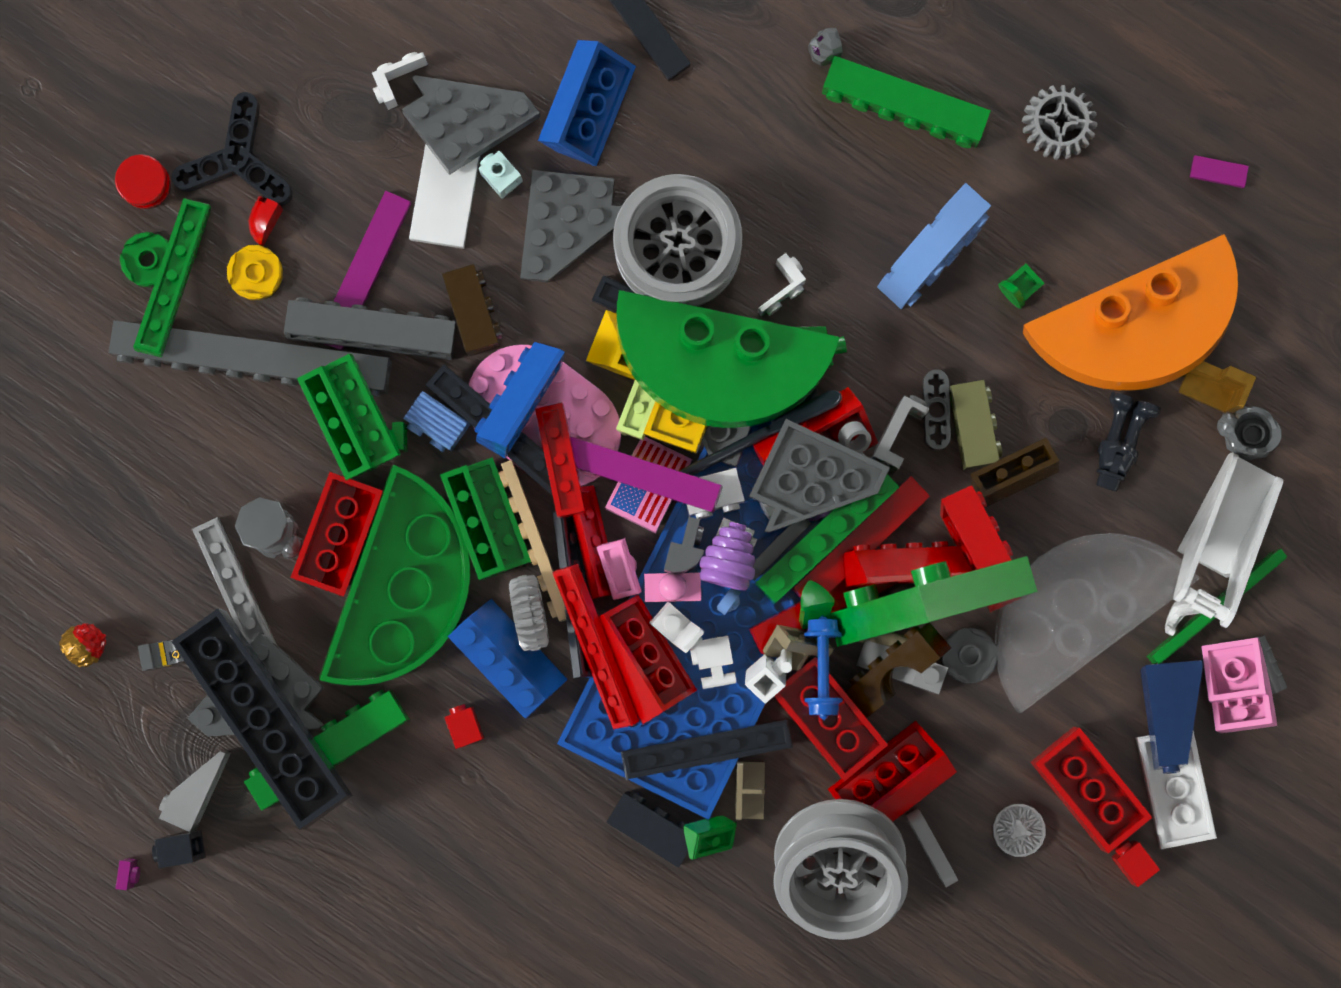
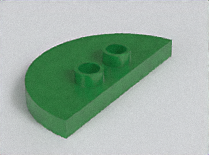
M619 290L616 311L618 341L622 355L633 377L642 389L662 407L679 417L706 426L719 428L748 427L768 422L791 411L802 403L821 382L830 366L839 341L838 336L683 303L663 301L636 293Z
M392 465L319 676L321 681L341 685H369L402 676L423 664L442 647L449 638L448 636L453 632L463 612L470 582V561L456 517L446 501L433 487L418 476L398 466Z

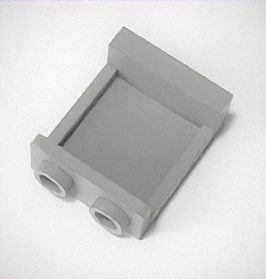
M910 395L909 398L904 396L900 400L871 456V459L890 467L888 472L892 474L900 468L904 458L889 450L907 414L922 420L929 410L928 407L924 406L926 402L916 396Z

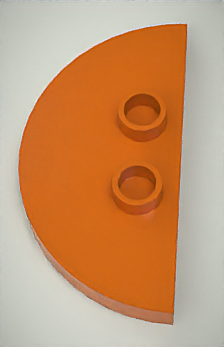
M1225 234L1030 321L1024 324L1023 334L1032 348L1050 366L1062 374L1090 386L1110 390H1140L1176 380L1200 365L1213 352L1230 323L1238 290L1237 267L1231 246Z

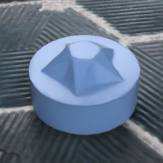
M730 588L717 606V610L724 615L736 610L740 605L739 595L741 592Z

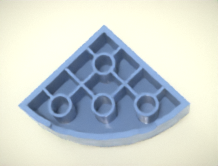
M965 183L935 217L936 220L932 224L929 223L891 267V272L884 276L877 288L900 309L906 304L911 307L922 295L918 291L925 284L930 287L940 276L944 267H948L959 256V253L963 250L962 248L964 246L967 247L976 238L989 218L986 213L991 205Z

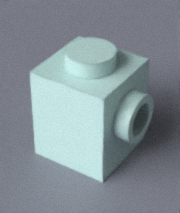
M500 151L496 154H488L480 162L481 166L478 169L481 176L502 199L523 182L520 173Z

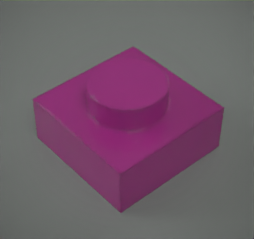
M126 858L119 860L115 889L129 890L134 888V884L138 883L140 878V867H137L138 859Z

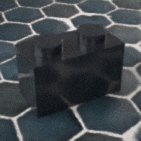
M202 830L155 839V845L152 846L154 862H158L159 868L193 863L206 858Z

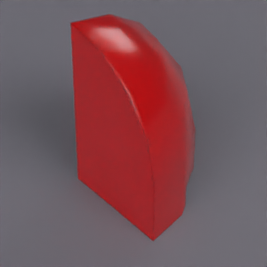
M259 196L254 204L248 222L249 231L254 241L264 247L283 208L279 203L268 198L264 199L262 196Z

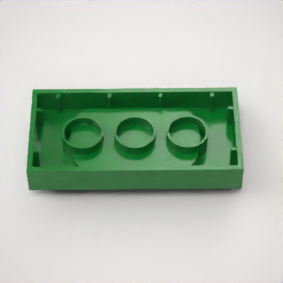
M1027 556L953 577L950 575L947 561L912 570L911 574L915 587L880 598L877 586L874 584L843 593L847 608L831 613L830 619L838 620V630L842 633V637L835 638L838 647L1038 591Z

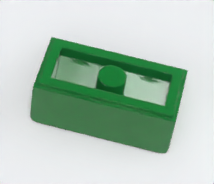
M720 815L709 818V820L705 819L684 825L689 858L693 860L732 849L737 823Z

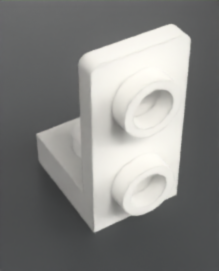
M669 602L650 621L654 628L685 653L697 648L702 641L701 636L704 634V631L688 620Z

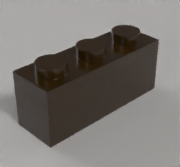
M472 264L442 273L467 355L472 356L500 347L498 339L503 338L498 322H492L490 313L495 312L490 296H484L482 287L487 286L482 270L477 271L475 265Z
M1044 438L971 473V485L976 493L979 491L982 493L988 507L1058 473L1059 459L1048 439Z

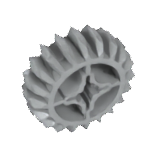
M1061 85L1058 92L1054 86L1049 87L1048 93L1042 89L1039 91L1038 97L1033 96L1031 98V105L1025 107L1024 111L1028 115L1022 118V122L1027 124L1023 128V133L1032 134L1028 137L1027 143L1035 141L1037 144L1034 147V151L1036 152L1040 148L1045 149L1044 157H1047L1050 152H1053L1055 160L1059 159L1061 152L1065 159L1071 157V151L1073 154L1079 155L1081 147L1086 149L1090 144L1088 140L1093 139L1095 136L1092 129L1097 127V122L1092 119L1097 114L1095 111H1088L1093 104L1091 101L1083 102L1086 96L1085 93L1080 94L1079 97L1075 96V87L1069 93L1066 92L1065 85ZM1057 103L1054 113H1046L1045 116L1039 115L1043 107ZM1067 106L1072 108L1078 116L1070 114ZM1058 116L1065 123L1061 129L1055 123ZM1041 129L1048 130L1052 135V139L1047 137ZM1080 129L1079 135L1076 138L1062 142L1066 131Z
M522 575L511 579L509 591L512 613L521 648L524 651H535L547 647L549 643L547 621L537 578L534 575Z

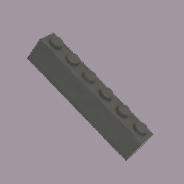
M301 297L296 298V301L288 300L284 326L286 339L452 360L456 322L451 321L450 317L437 315L434 319L423 317V314L417 312H407V315L396 314L395 310L387 308L371 311L363 305H352L351 308L340 307L341 304L333 301L317 304L313 303L311 299Z

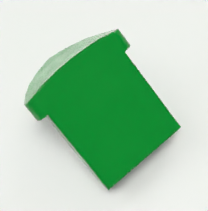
M1025 263L1008 280H1002L998 286L1006 298L1017 308L1021 309L1025 306V301L1045 283Z
M812 580L807 582L801 595L799 622L802 629H808V620L819 619L822 615L830 619L831 610L835 603L831 594Z

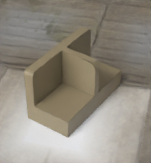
M777 625L764 647L763 653L766 656L778 658L781 656L782 649L792 651V669L798 671L803 663L809 661L811 655L818 656L817 638L804 637V633L808 630ZM829 644V656H830V654H831L832 651H833V648H832L831 645Z
M737 761L736 820L764 819L765 762Z

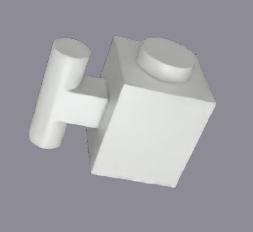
M728 636L702 640L697 648L692 651L690 650L693 665L698 664L699 670L711 668L712 676L701 678L703 689L736 683L735 672L723 674L722 669L723 665L733 664Z
M782 649L781 656L775 661L770 656L764 654L746 670L745 685L764 703H767L786 686V673L792 669V651Z

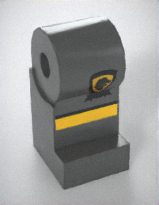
M166 640L138 646L142 671H152L185 662L171 641Z

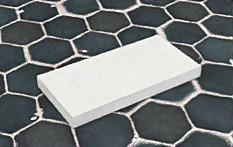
M425 144L409 235L411 241L464 249L480 156L449 175Z
M1194 731L1188 764L1180 768L1179 773L1163 774L1162 769L1154 770L1149 735L1136 737L1159 849L1216 839Z

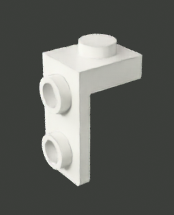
M417 52L409 53L402 58V61L394 64H382L377 68V71L372 72L377 87L373 88L379 104L384 102L388 110L398 106L388 81L428 65L423 52L419 54Z
M785 253L777 259L776 266L789 281L790 285L758 308L760 316H763L765 313L769 316L782 307L781 301L788 296L790 299H793L804 290L802 286L805 284L806 278L801 273L803 268L795 257L789 258Z

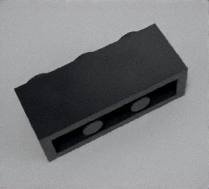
M632 791L629 795L624 792L606 823L679 868L688 853L684 834V825L686 823L680 821L677 825L668 819L671 814L656 806L653 810L644 803L647 799Z

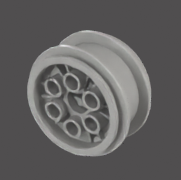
M683 174L665 175L652 179L631 193L617 215L613 232L616 263L622 278L636 294L692 306L703 305L717 297L729 285L737 271L742 249V227L738 213L729 198L719 188L704 179ZM672 203L673 216L667 219L661 205ZM704 212H707L712 219L698 227V220ZM682 215H688L693 221L688 226H682L677 220ZM655 222H662L665 224L666 229L661 233H655L651 230V226ZM636 230L649 235L651 241L634 239ZM701 234H707L712 238V242L708 245H701L698 243L697 238ZM677 236L682 237V242L685 243L680 244L679 248L674 247V242L671 241L676 240ZM648 248H654L659 252L657 258L653 260L647 259L643 254ZM709 251L721 252L718 260L704 255V253ZM670 255H679V258H674ZM694 260H700L705 264V268L700 272H695L690 268V264ZM660 265L654 276L646 271L653 266ZM673 267L677 269L678 275L673 279H668L663 275V272L666 268ZM687 271L692 282L683 283L682 272Z
M826 800L799 811L784 825L778 835L774 850V890L776 898L787 916L803 929L817 936L829 939L845 940L859 938L871 934L884 926L902 907L908 891L905 843L896 825L881 811L854 800ZM843 852H846L851 856L848 857L847 855L843 854ZM813 873L812 875H810V876L807 877V878H804V877H803L804 875H808V874ZM867 873L872 874V875H875V876H877V877L874 879V878H872L870 875H868Z

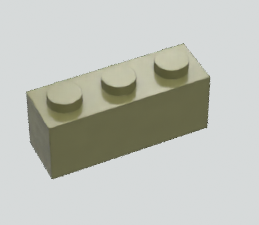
M984 380L951 385L949 387L950 405L962 469L968 470L985 467L998 461L999 457H1002V447L1000 441L995 440L994 430H997V420L994 413L990 414L989 403H992L990 387H985Z

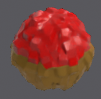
M83 623L66 630L59 641V646L62 653L65 654L71 663L79 668L83 666L89 667L93 663H97L104 653L106 635L93 624Z

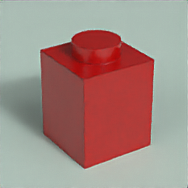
M465 704L449 709L451 715L444 718L455 749L485 739L474 707L466 708Z
M1126 840L1115 848L1116 854L1111 857L1130 883L1136 887H1139L1160 871L1142 845L1134 840L1131 842Z

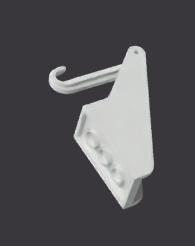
M1233 452L1228 454L1177 550L1184 554L1173 596V600L1176 602L1169 611L1165 624V633L1173 636L1176 626L1184 616L1199 613L1210 619L1212 617L1219 619L1220 625L1225 628L1230 625L1237 612L1282 488V478L1267 473L1241 459L1239 455ZM1198 563L1226 578L1229 577L1224 605L1220 604L1221 600L1201 589L1196 591L1189 587Z

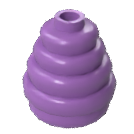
M730 522L729 527L720 528L719 536L713 538L712 545L706 548V556H703L700 560V568L702 569L700 572L701 580L737 590H747L749 588V580H753L755 576V569L752 568L755 563V557L751 555L754 550L753 545L750 544L752 535L745 531V525Z

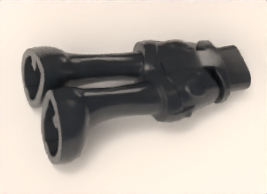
M1111 392L1109 401L1113 406L1114 415L1106 440H1102L1099 445V469L1096 470L1099 473L1096 486L1117 492L1120 481H1125V476L1138 459L1139 452L1135 449L1143 424L1148 419L1158 417L1161 407L1144 401H1136L1124 441L1121 442L1120 438L1124 422L1133 406L1134 398L1125 394Z

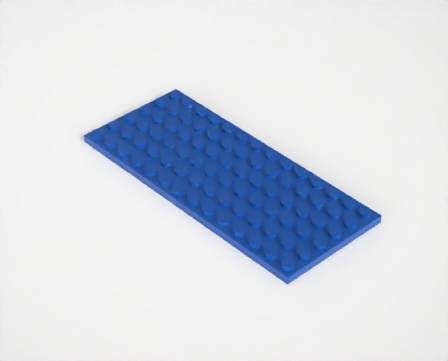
M771 421L753 425L749 435L763 427L772 424ZM752 445L743 450L738 467L719 462L694 475L699 478L736 468L745 500L744 503L739 504L740 509L724 513L722 508L715 510L712 513L713 516L700 519L699 526L704 527L700 546L694 544V548L704 550L703 556H706V548L712 545V540L716 536L723 518L745 525L747 528L755 531L752 537L756 538L757 541L751 554L755 557V560L788 527L786 526L769 533L766 532L765 529L769 519L764 514L759 501L749 497L763 468ZM705 446L697 461L708 456ZM681 502L676 503L638 579L642 592L636 595L640 596L653 618L667 602H645L644 574L665 573L664 567L670 543H683L690 516L687 505ZM823 519L810 521L811 524L755 581L749 580V588L747 590H739L741 592L739 595L740 605L736 610L725 615L718 611L717 606L730 588L701 580V601L669 602L688 620L704 631V634L701 636L702 640L728 636L733 664L723 665L722 669L723 674L735 672V684L703 689L701 678L712 676L711 668L699 670V665H693L690 650L685 653L666 638L696 687V692L644 724L639 719V722L633 726L613 729L594 678H589L557 744L626 778L621 751L755 726L765 703L745 685L746 670L764 654L760 653L749 628L801 601V598L791 588L781 599L773 604L755 583ZM700 563L687 573H700L702 570ZM738 758L628 780L709 820Z

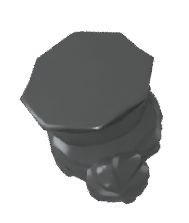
M1249 406L1243 407L1234 413L1226 412L1217 423L1219 434L1225 437L1227 449L1239 455L1245 461L1267 457L1269 452L1273 451L1282 439V430L1279 423L1266 409Z
M259 497L241 507L235 528L244 546L255 548L269 558L283 556L286 559H293L299 555L303 540L297 536L299 531L298 524L293 519V516L282 508L280 502Z

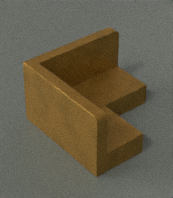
M1203 361L1196 368L1185 374L1179 393L1224 413H1233L1244 407L1256 377L1232 366L1220 369Z

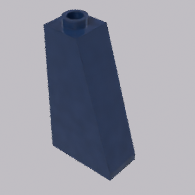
M1202 660L1145 665L1141 669L1154 770L1162 769L1163 774L1179 773L1180 768L1188 764L1203 668Z

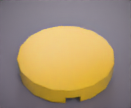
M248 245L230 258L227 266V279L232 289L241 297L249 300H263L272 296L280 287L283 279V267L279 258L270 249L260 245Z

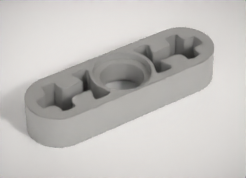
M917 808L906 814L905 816L945 888L957 882L958 879L920 810Z

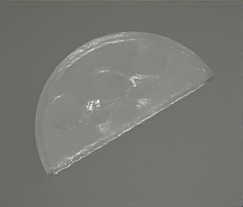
M1113 533L1079 537L1053 547L1036 558L1030 564L1038 592L1021 596V599L1001 607L996 626L995 645L998 673L1003 688L1017 713L1025 711L1170 602L1174 596L1182 560L1154 542L1130 535ZM1194 573L1190 586L1200 579L1196 573Z

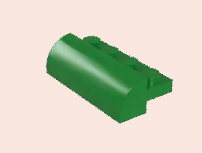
M347 354L326 366H320L297 378L346 480L367 473L401 455L353 354Z
M493 457L470 466L465 465L440 474L479 581L501 575L506 571L531 563Z

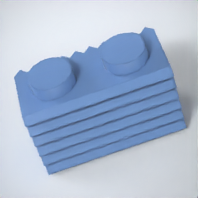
M423 391L404 416V420L409 423L406 428L419 437L424 433L432 438L429 443L441 452H444L446 448L452 452L470 426L468 421Z

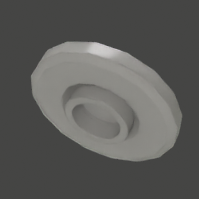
M1012 804L1003 808L997 814L993 823V837L996 844L1005 853L1015 857H1026L1035 853L1042 846L1046 836V828L1042 816L1034 808L1025 804Z

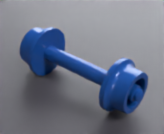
M822 615L819 619L808 620V631L804 633V637L817 638L818 698H805V702L809 707V715H820V718L825 720L828 718V715H839V704L843 702V698H829V638L842 637V633L838 630V620L827 619Z

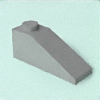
M867 640L863 644L856 666L870 670L867 666L878 656H881L883 659L888 656L885 650L889 647ZM934 663L923 673H919L912 668L899 666L894 668L892 679L933 694H939L948 667Z
M227 750L220 751L171 791L170 795L166 794L159 806V810L162 811L159 819L188 832L195 831L231 752Z

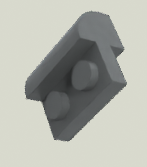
M689 517L683 543H670L664 567L665 573H687L700 563L704 550L694 548V544L700 546L704 527L699 526L700 519Z

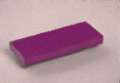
M1194 155L1189 178L1244 188L1249 166Z

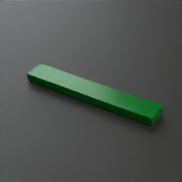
M183 198L133 346L137 352L161 358L163 356L211 212L209 204Z
M1282 549L1273 550L1252 568L1243 594L1287 559V555ZM1227 589L1217 597V599L1221 600L1220 604L1224 605ZM1201 613L1196 614L1179 628L1173 636L1167 638L1146 657L1152 664H1161L1215 619V617L1210 619Z

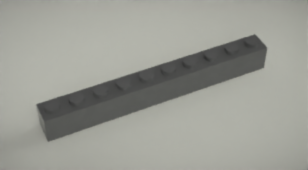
M113 321L108 353L117 357V362L133 364L134 360L144 361L145 366L161 368L162 363L169 364L171 369L178 371H188V367L199 368V373L215 375L216 371L226 372V376L230 378L242 379L243 375L254 376L253 380L269 383L270 378L280 379L283 385L297 386L298 377L320 366H326L347 354H353L372 396L379 397L380 393H388L392 361L388 357L172 328L161 358L134 350L133 346L141 324Z

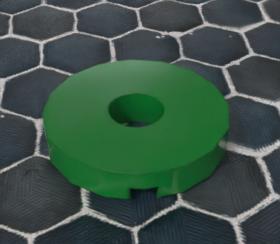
M151 232L139 233L127 240L122 254H120L121 269L126 277L138 286L154 287L169 241ZM153 253L155 256L154 263L148 267L143 266L141 263L143 255Z

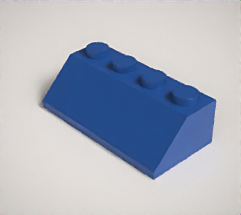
M578 40L538 141L560 154L592 166H597L636 66L599 41Z
M534 342L530 349L525 347L518 359V362L521 363L516 372L511 370L503 385L507 387L503 394L499 395L497 393L489 406L492 409L487 419L482 417L475 428V432L478 433L476 442L503 458L507 457L535 408H537L562 367L565 354L563 350Z
M490 599L471 614L448 636L525 719L534 713L568 680L541 650L524 651L521 648L515 623L493 599Z

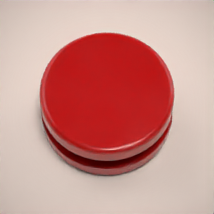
M140 154L127 158L120 164L115 175V185L118 193L129 204L137 208L149 209L158 206L166 199L170 191L171 182L167 170L159 161L148 155Z

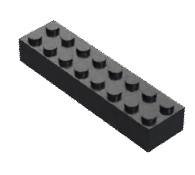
M219 608L171 641L299 830L309 828L353 796L227 611Z

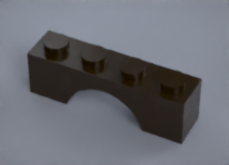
M930 622L922 628L918 625L914 626L904 635L907 640L903 644L897 640L885 650L888 654L885 659L878 656L867 666L870 671L866 675L863 671H860L849 681L852 686L845 693L866 718L896 694L892 683V674L895 667H909L919 673H923L951 649L950 645Z

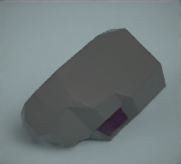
M836 28L823 29L817 33L816 37L811 39L808 50L812 61L816 64L824 66L832 63L834 56L841 58L843 53L842 43Z

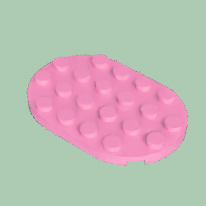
M513 345L492 353L476 368L470 379L469 386L491 404L497 393L502 395L507 386L503 384L510 371L516 372L521 363L518 362V359L525 347L530 349L532 346ZM563 362L562 367L537 408L562 402L571 437L619 451L621 433L616 430L619 416L613 403L599 388ZM534 411L522 432L543 450L537 416ZM577 469L581 487L601 477Z

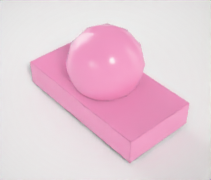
M625 538L597 546L613 600L642 592L636 575L637 562L630 555Z
M700 573L644 574L645 602L701 601Z

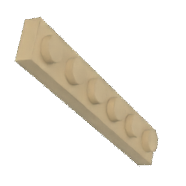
M512 460L501 463L503 471L499 472V476L504 488L510 487L513 497L508 498L513 513L519 512L522 523L518 524L523 540L528 538L532 549L527 551L533 566L538 564L542 575L537 576L542 591L548 590L551 601L547 602L551 616L552 618L558 617L560 622L565 621V606L552 573L554 570Z

